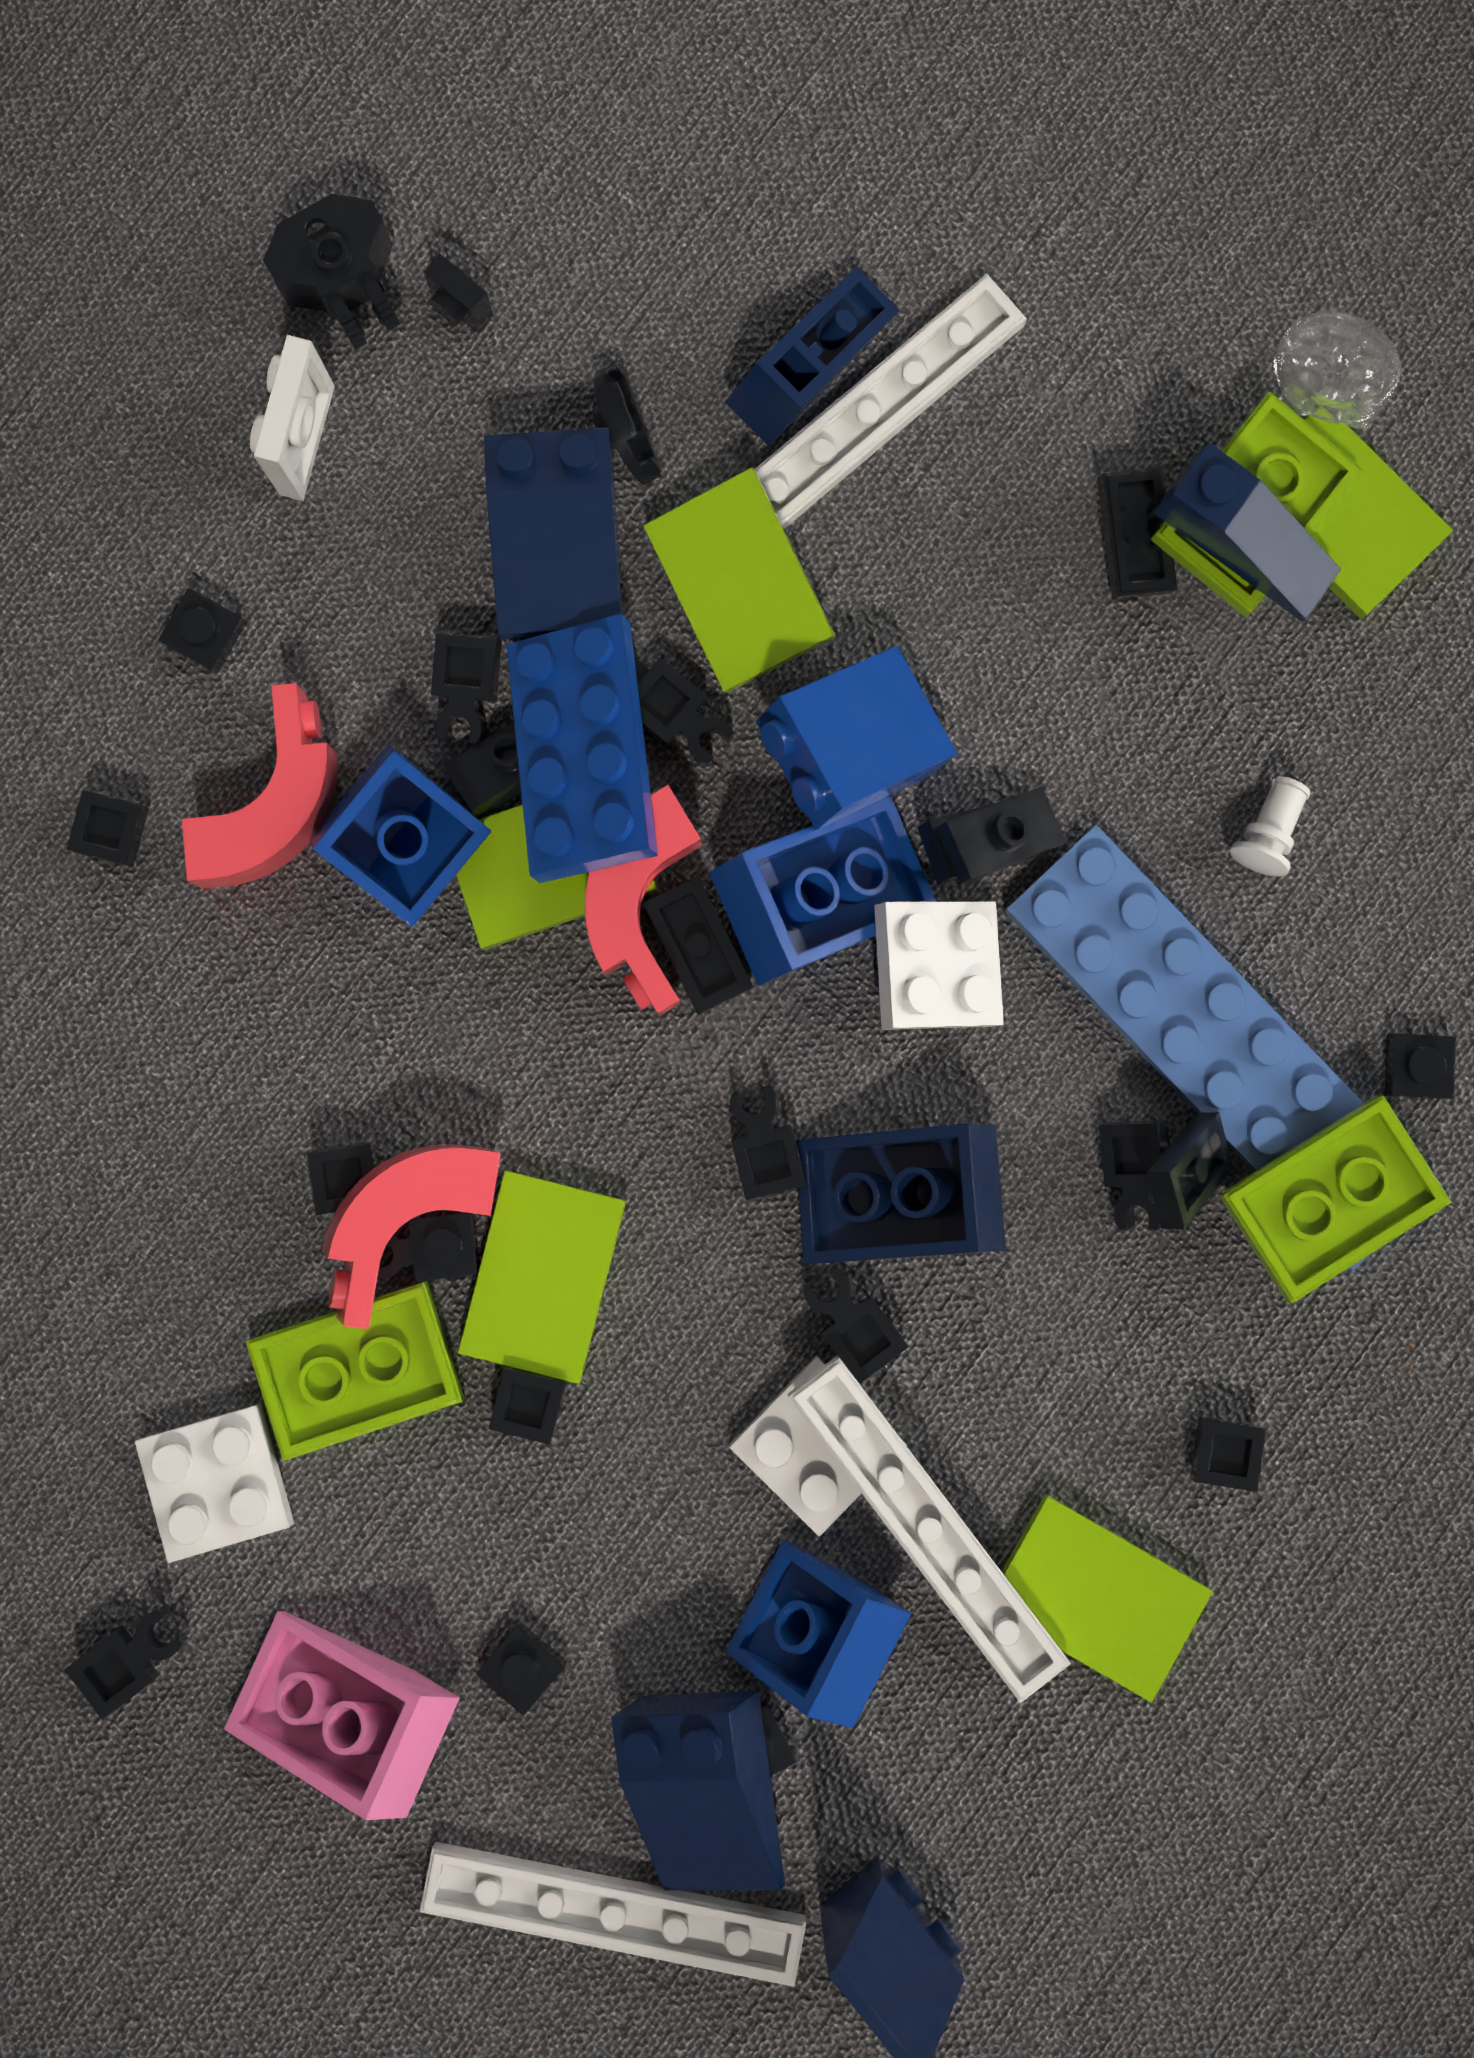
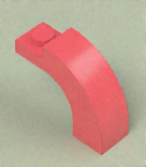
M297 683L271 685L277 757L273 775L264 791L249 805L235 812L182 819L187 881L201 889L244 884L275 872L289 863L310 843L311 836L327 817L337 786L338 754L327 742L312 743V738L321 737L319 708L315 700L309 701L308 695Z
M669 785L651 795L658 856L589 872L585 892L587 932L595 958L603 973L607 976L628 963L632 973L622 978L641 1010L652 1004L659 1016L681 1004L644 941L640 923L642 902L648 887L657 875L673 863L702 847L700 836Z
M453 1144L415 1148L384 1161L353 1186L332 1217L322 1247V1253L328 1259L346 1261L344 1270L335 1269L333 1272L328 1301L329 1308L338 1309L336 1318L343 1326L369 1329L383 1251L393 1234L406 1222L418 1215L436 1210H452L491 1216L501 1153L491 1149Z

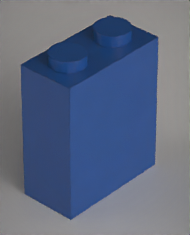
M898 646L780 696L755 721L761 731V738L765 749L778 761L792 786V795L795 803L802 812L808 815L815 830L930 777L958 754Z

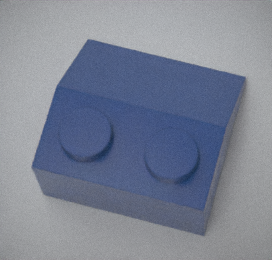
M387 744L311 836L310 842L315 852L409 926L413 927L492 831L428 775L390 744Z
M783 1540L725 1653L805 1716L854 1728L912 1613L869 1583L795 1544Z

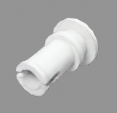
M1278 776L1276 779H1272L1271 788L1256 822L1250 823L1246 827L1244 838L1247 841L1235 842L1230 848L1231 856L1244 867L1257 873L1274 877L1286 876L1290 871V862L1283 855L1289 854L1293 848L1294 840L1291 834L1303 806L1311 794L1309 788L1303 783L1292 778Z

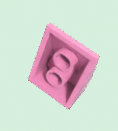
M277 1611L224 1730L364 1820L407 1818L460 1697L407 1666L290 1613Z

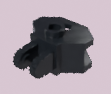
M330 194L277 224L263 262L288 306L326 311L332 321L337 319L355 350L367 344L364 338L365 332L356 316L350 313L351 310L370 300L372 310L380 324L385 325L388 331L400 325L392 306L383 293L385 291L380 281L393 244L385 223L371 199ZM320 222L326 225L307 236L308 229L312 224Z

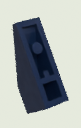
M856 267L754 365L725 403L770 446L900 310Z
M1210 442L1187 462L1152 512L1301 622L1308 618L1341 570L1259 478Z

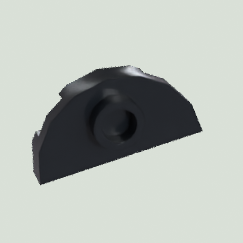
M614 363L596 372L593 384L599 408L592 413L596 428L609 427L611 444L614 443L623 462L642 485L662 477L660 473L662 469L624 366Z

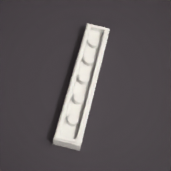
M985 274L754 469L784 529L1024 327L1027 318L988 274Z
M838 1355L788 1393V1397L1020 1703L1071 1664Z
M435 1842L432 1847L420 1907L421 1913L795 1987L807 1923L806 1915L682 1890H664L662 1886Z

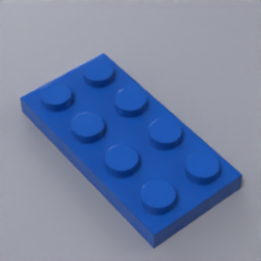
M617 614L506 644L530 877L539 883H544L658 856L630 622L622 614Z

